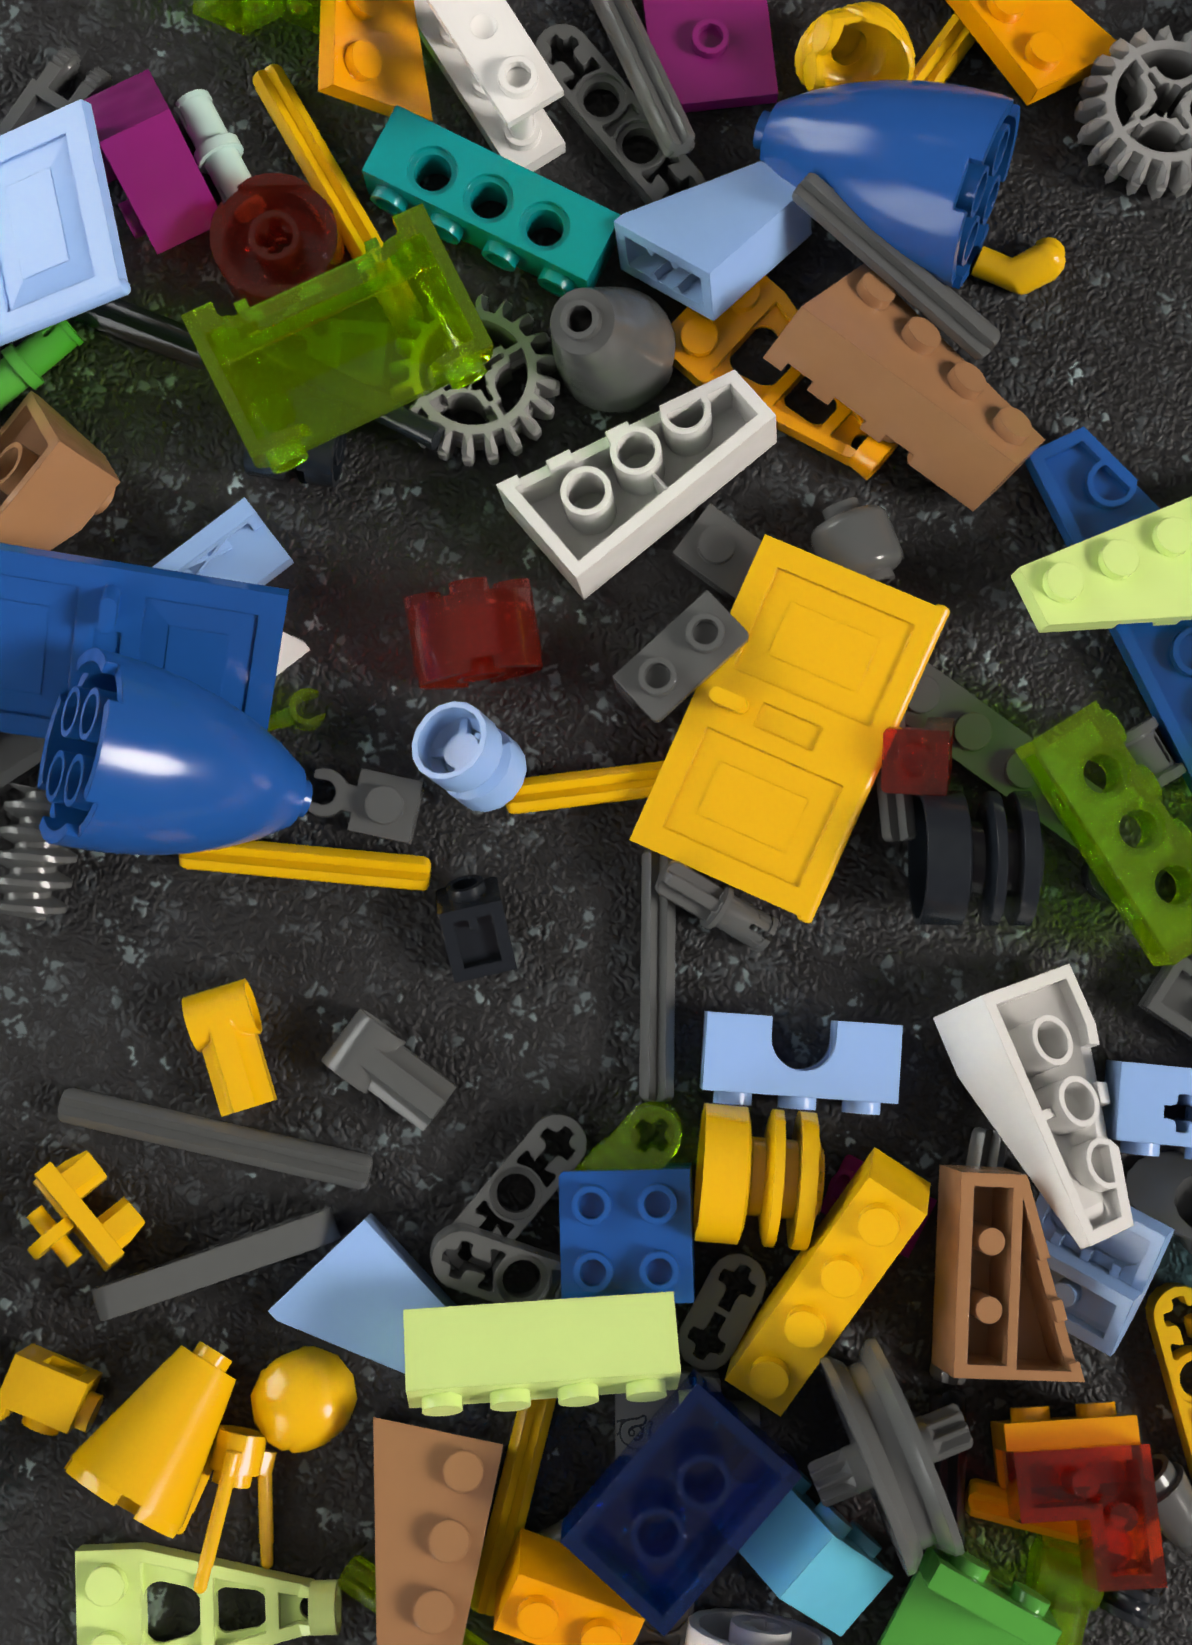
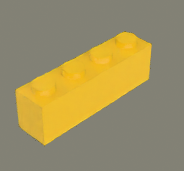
M874 1147L812 1234L807 1251H800L749 1323L730 1359L725 1381L781 1417L819 1365L820 1359L824 1358L927 1216L931 1183Z

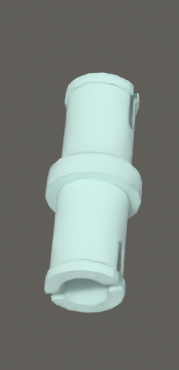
M204 89L190 91L176 101L177 107H174L173 110L178 119L181 120L196 149L193 158L202 173L209 174L225 204L228 215L234 218L248 215L261 206V200H264V196L261 190L257 188L242 159L244 148L236 134L228 133L212 103L213 99L209 92Z

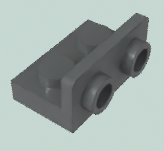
M706 590L612 676L616 691L633 709L638 705L653 722L659 723L748 642L749 634L724 606Z

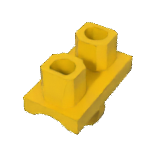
M87 1150L64 1161L57 1168L50 1161L34 1174L36 1179L33 1181V1184L62 1220L56 1223L43 1205L30 1213L26 1218L41 1237L27 1249L28 1252L37 1260L50 1250H53L68 1268L82 1256V1253L68 1237L73 1232L103 1270L107 1272L122 1259L125 1253L122 1249L132 1241L144 1226V1219L125 1197L121 1198L96 1218L82 1199L106 1181L107 1175Z

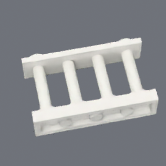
M414 0L421 40L492 151L533 172L566 152L565 141L543 109L564 96V90L507 1Z

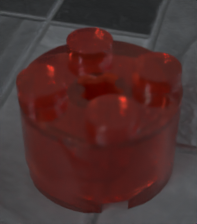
M265 173L246 179L237 186L238 190L224 204L223 202L220 203L213 214L210 225L209 237L212 255L232 295L245 311L271 321H297L326 311L334 303L346 271L345 246L333 210L325 199L310 188L308 183L296 176L283 173ZM284 243L289 245L283 247L282 252L277 253L278 245Z
M486 577L466 578L448 584L450 595L441 597L440 592H425L410 595L403 599L415 674L418 677L420 689L449 690L469 687V682L490 679L491 683H497L528 676L542 670V648L530 579L506 580L493 584V588L489 589Z

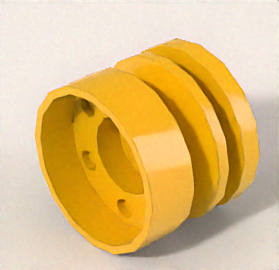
M704 1103L695 1176L694 1241L738 1245L744 1229L746 1215L758 1216L762 1245L774 1248L777 1241L780 1219L784 1218L786 1219L788 1247L793 1250L807 1251L811 1242L816 1216L821 1211L825 1178V1155L819 1137L817 1113L798 1111L792 1140L786 1139L785 1111L782 1109H772L766 1124L764 1137L752 1136L751 1117L747 1106Z

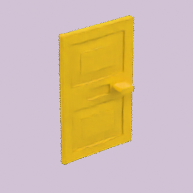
M765 534L730 611V614L748 632V642L695 690L629 840L797 915V918L804 923H811L950 614V610L944 605L931 604Z

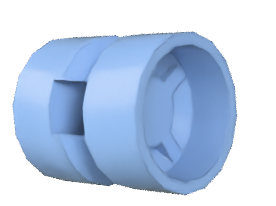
M452 701L439 705L425 715L416 728L412 741V757L419 771L472 811L489 812L499 809L511 801L522 787L527 767L526 758L520 746L506 733L498 729L495 723L479 709L469 703Z

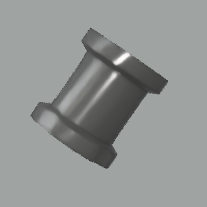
M1154 716L1133 726L1103 745L1108 753H1116L1135 786L1131 792L1135 799L1142 798L1160 789L1187 771L1182 763H1174L1155 731L1159 724Z

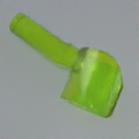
M303 688L295 692L290 699L289 707L278 710L270 715L268 732L292 725L303 731H313L320 727L325 720L326 713L317 715L312 719H305L298 715L296 711L299 703L317 698L319 692L312 688Z

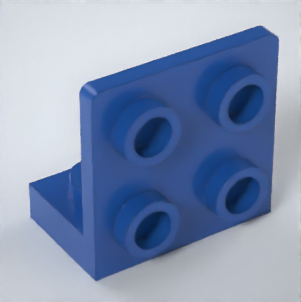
M666 1163L664 1169L563 1171L559 1175L561 1299L674 1291L675 1303H694L696 1283L692 1163Z

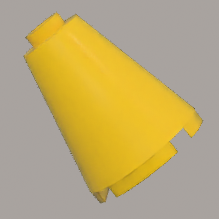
M201 1341L198 1342L193 1352L181 1345L70 1456L71 1458L64 1467L66 1469L65 1472L112 1506L117 1504L134 1514L133 1519L173 1539L179 1529L183 1527L234 1388L236 1379L226 1373L233 1361Z

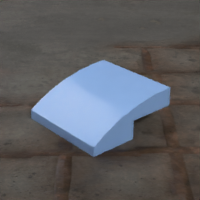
M1039 1193L1035 1204L1050 1254V1258L1047 1261L1057 1297L1062 1299L1068 1320L1064 1321L1067 1332L1111 1357L1135 1316L1175 1229L1130 1206L1134 1226L1091 1247L1080 1249L1045 1198Z

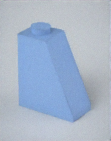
M759 161L619 216L614 221L620 269L708 319L715 321L812 234L811 216L793 201L791 196L796 187L781 178L766 163Z
M370 1213L277 1301L268 1312L278 1322L405 1374L403 1310L457 1305L376 1217Z

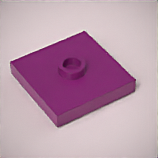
M642 0L645 30L685 113L777 103L779 93L767 0Z

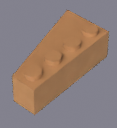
M865 263L801 306L763 357L780 371L788 363L809 378L812 383L807 391L825 404L829 405L835 397L863 418V423L859 429L878 443L883 440L902 446L908 451L907 464L972 511H975L996 492L1045 441L1032 427L1030 420L1023 412L1006 402L986 382L983 373L973 364L966 362L941 337L934 324L920 317L895 292V289Z
M373 1417L377 1645H462L503 1444Z

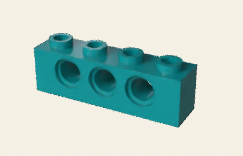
M398 105L395 106L362 168L367 191L371 195L370 199L380 209L397 217H403L406 212L427 222V229L438 238L451 244H459L460 240H463L481 249V254L487 261L503 270L513 272L518 267L538 277L537 282L542 288L560 298L574 289L595 287L617 245L614 221L621 216L620 214ZM431 174H442L450 179L444 188L437 191H428L419 186L421 181ZM486 201H496L506 207L501 215L491 219L482 218L474 213L475 209ZM541 228L554 229L562 236L558 242L551 246H539L529 239L532 233Z

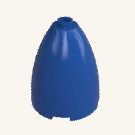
M877 80L845 83L811 90L784 99L774 106L772 112L763 111L755 128L753 147L760 150V161L766 163L781 178L795 187L799 185L808 173L817 174L835 190L841 199L871 230L892 247L926 269L942 284L960 289L981 251L989 231V224L986 222L994 207L1000 182H1004L1008 174L1018 132L1020 106L1013 104L1014 99L1006 95L964 85L921 80Z
M95 647L86 650L78 658L77 671L84 673L80 678L78 686H74L68 696L59 694L50 719L41 757L37 788L46 790V798L51 802L50 817H42L39 829L47 843L114 854L146 856L189 854L223 849L261 839L290 827L298 817L301 818L307 813L312 800L313 788L312 783L306 780L304 768L279 740L240 709L200 685L147 662Z

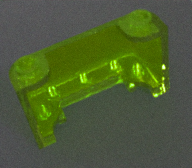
M423 203L392 217L397 234L386 240L382 248L377 238H372L364 242L366 254L252 307H249L245 298L233 303L237 315L220 316L217 314L212 302H208L181 315L193 345L255 467H270L274 474L289 471L308 459L307 451L448 384H450L452 389H460L476 382L487 373L484 364L493 355V343Z

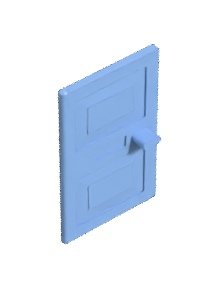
M82 99L0 135V346H3L124 297L131 292L91 103Z

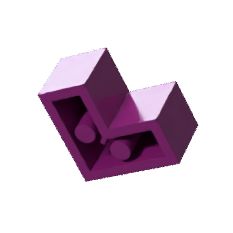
M149 69L84 99V101L91 103L107 182L110 183L118 179L128 198L119 203L118 206L135 239L147 234L158 255L225 222Z

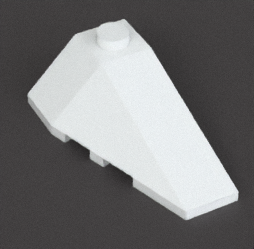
M1070 964L984 994L934 1017L933 1020L959 1080L1080 1249L1091 1247L1134 1226L1120 1150L1112 1140L1108 1139L1102 1106L1111 1104L1107 1082H1097L1091 1051L1092 1047L1100 1045L1096 1023Z

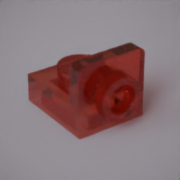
M928 717L924 728L890 726L885 729L883 733L881 789L883 792L947 796L952 774L954 718Z

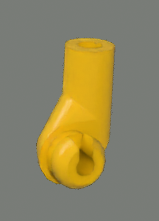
M1044 237L1037 240L1036 245L1012 258L983 246L970 275L1015 294L1025 295L1054 281L1059 276L1066 263L1065 248L1056 238Z

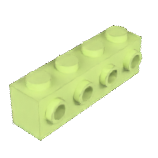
M674 1291L403 1310L407 1400L409 1408L422 1407V1414L427 1416L455 1415L463 1411L464 1404L490 1403V1409L494 1411H519L529 1408L531 1400L558 1398V1404L561 1406L581 1407L597 1403L599 1395L626 1393L628 1401L651 1402L665 1398L667 1390L678 1389L681 1364Z

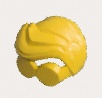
M867 1L847 4L842 8L829 10L813 21L800 38L795 52L794 66L796 67V74L801 84L805 85L808 91L853 82L912 80L914 77V58L916 55L909 33L898 16L881 3Z

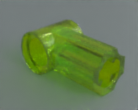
M1038 1534L1034 1539L1028 1556L1025 1577L1026 1586L1037 1591L1050 1601L1049 1610L1062 1630L1056 1645H1081L1089 1610L1095 1611L1099 1607L1104 1595L1108 1573L1107 1555L1104 1551Z

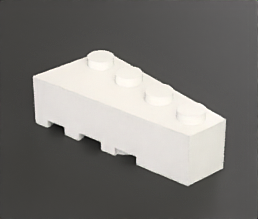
M735 369L660 405V411L630 425L626 421L606 431V437L573 453L568 449L546 460L547 465L521 478L515 475L496 484L506 510L584 600L777 443L776 414Z

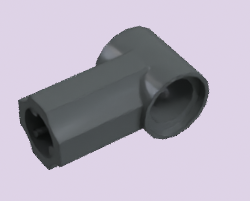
M360 1008L323 1056L322 1062L359 1091L368 1094L369 1091L389 1105L391 1109L424 1132L458 1086L404 1046L406 1041L394 1030L366 1010Z

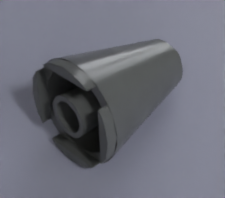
M627 287L578 288L567 292L557 301L551 313L550 329L556 372L566 391L585 407L603 412H632L653 401L670 380L676 346V333L666 312L648 295Z

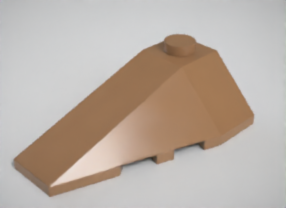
M32 391L28 393L0 429V543L51 551L82 530L93 515L102 513L109 506L120 480L106 456L46 401Z

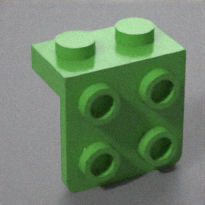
M933 1545L928 1547L924 1553L917 1573L912 1576L877 1645H1056L1062 1630L1049 1610L1050 1601L1037 1591L1017 1581H1014L1012 1587H1009L988 1575L991 1569L973 1555L965 1552L955 1557Z

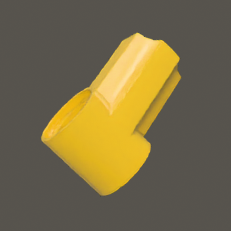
M244 978L183 997L182 1010L185 1024L195 1049L199 1053H203L221 1117L277 1100L258 1034L262 1033L260 1013L248 981Z

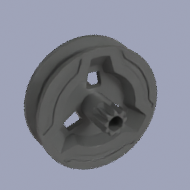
M872 1336L864 1340L858 1355L859 1362L846 1367L843 1362L827 1355L820 1359L822 1373L850 1444L840 1448L838 1451L809 1462L807 1467L820 1500L826 1507L869 1490L895 1552L909 1577L917 1573L923 1557V1549L936 1545L938 1549L955 1557L965 1553L954 1515L934 1463L972 1448L973 1439L957 1404L952 1403L914 1418L886 1356L877 1340Z

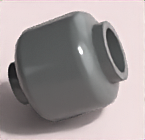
M852 497L834 503L822 511L825 521L813 530L810 537V545L814 555L883 584H888L895 579L893 569L900 564L903 551L888 513L884 508L872 504L860 506L857 497Z

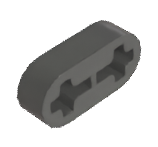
M729 1250L718 1255L709 1265L695 1293L694 1303H689L677 1329L679 1351L683 1359L692 1367L705 1371L715 1370L725 1365L735 1352L764 1296L766 1277L758 1260L751 1254L741 1250ZM740 1264L748 1266L746 1276L753 1284L752 1289L748 1293L738 1290L728 1307L720 1304L726 1291V1284L719 1277L720 1273L724 1268L734 1272ZM714 1312L722 1315L723 1317L716 1329L717 1337L723 1342L719 1350L708 1347L703 1355L695 1353L696 1343L694 1338L689 1335L690 1330L693 1327L704 1330L708 1326Z

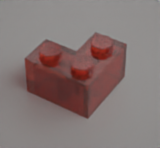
M1140 1442L1010 1452L1002 1451L1009 1518L1021 1524L1076 1520L1083 1584L1098 1592L1168 1588L1150 1444Z

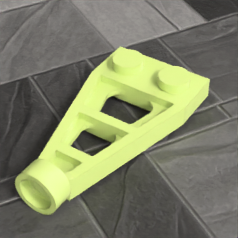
M147 1542L84 1544L75 1551L77 1645H274L301 1636L339 1635L341 1630L342 1589L339 1579L315 1580L215 1557L207 1589L202 1594L197 1593L200 1598V1626L189 1635L165 1642L156 1641L148 1634V1586L152 1583L163 1581L186 1586L194 1591L193 1586L201 1554ZM228 1587L261 1592L265 1596V1622L256 1627L232 1631L221 1629L219 1627L218 1591L221 1588ZM303 1598H308V1616L301 1609Z

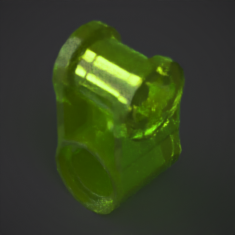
M648 1101L641 1103L627 1115L608 1137L605 1136L574 1170L662 1169L680 1147L683 1129L680 1116L673 1107L664 1102ZM644 1118L647 1122L653 1124L659 1118H662L667 1122L664 1136L668 1142L662 1146L654 1140L648 1146L643 1145L639 1141L643 1129L638 1122Z

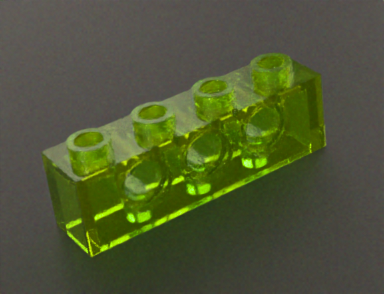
M1095 700L1074 711L1014 750L1152 965H1175L1192 954V833L1182 821L1177 818L1172 819L1159 799L1162 796V789L1154 774L1145 765H1137L1124 744L1127 736L1118 718L1108 709L1102 710ZM1088 760L1098 763L1105 771L1106 786L1102 793L1092 790L1084 780L1083 771ZM1124 815L1134 818L1140 826L1141 839L1136 848L1128 846L1120 836L1119 824ZM1161 869L1167 871L1176 883V893L1170 903L1163 901L1155 889V879Z

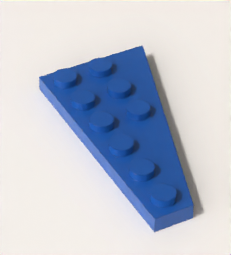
M1084 426L1037 448L1024 462L1067 547L1160 510L1137 486L1138 480ZM1181 620L1176 625L1153 626L1152 622L1118 624L1108 630L1151 715L1157 720L1159 724L1157 727L1175 762L1182 763L1187 770L1182 776L1192 794V620Z

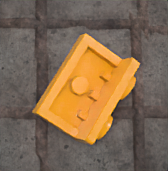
M1115 1401L1075 1404L1076 1416L1051 1417L1049 1406L1009 1408L1011 1420L990 1421L996 1483L1002 1489L1126 1481L1129 1478L1125 1444L1140 1443L1137 1415L1116 1413Z

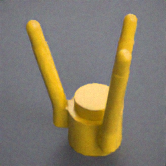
M235 1425L219 1426L183 1527L177 1532L180 1535L185 1531L214 1470L212 1482L218 1484L193 1586L194 1591L198 1594L204 1593L207 1589L232 1489L250 1488L252 1477H257L261 1566L264 1569H270L273 1566L272 1472L277 1452L265 1449L267 1440L259 1430Z

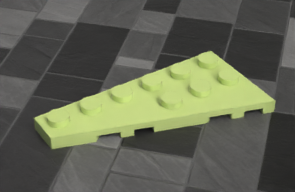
M1192 496L1019 567L1011 575V578L1038 632L1112 629L1118 624L1152 622L1153 626L1176 625L1181 620H1192Z

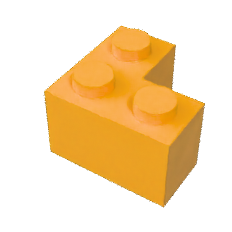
M521 1528L496 1581L493 1630L535 1645H634L645 1622L643 1572Z

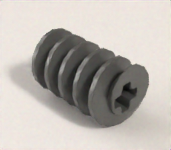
M9 783V785L24 793L25 798L4 802V810L19 818L20 822L19 824L0 827V836L15 844L14 849L0 851V864L10 869L9 874L0 876V892L4 894V899L0 900V913L47 921V916L65 914L68 908L67 904L51 895L52 891L71 888L73 883L71 878L57 870V866L76 863L78 855L64 846L47 843L40 833L39 824L42 817H50L51 802L46 798V790Z

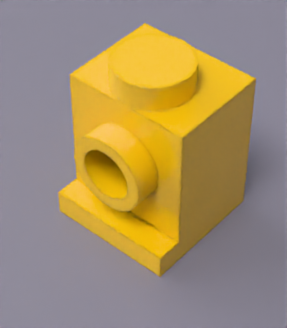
M32 1343L14 1355L0 1388V1421L15 1412L23 1416L21 1422L24 1426L44 1435L57 1436L59 1431L68 1434L74 1428L87 1433L94 1423L103 1402L104 1396L95 1392L103 1373Z

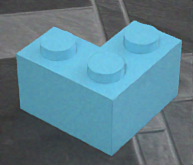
M753 1449L702 1509L779 1599L841 1637L893 1578V1575L876 1558L882 1547L862 1526L854 1520L849 1523L833 1506L826 1507L821 1501L816 1505L806 1494V1491L813 1485L812 1482L791 1461L783 1456L775 1464L756 1449Z

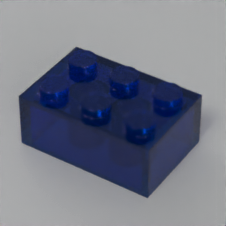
M693 1369L678 1389L674 1391L564 1518L561 1524L560 1542L665 1637L802 1476L795 1459Z

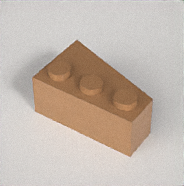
M939 1165L931 1363L953 1378L1085 1382L1080 1362L1074 1358L1064 1321L1068 1319L1062 1299L1057 1297L1047 1259L1050 1258L1028 1175L1003 1167Z

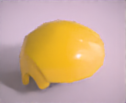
M303 1346L272 1361L267 1368L260 1372L250 1395L253 1421L261 1434L265 1436L267 1442L281 1451L289 1450L292 1453L308 1452L326 1445L347 1426L357 1402L354 1377L351 1371L338 1355L315 1346Z

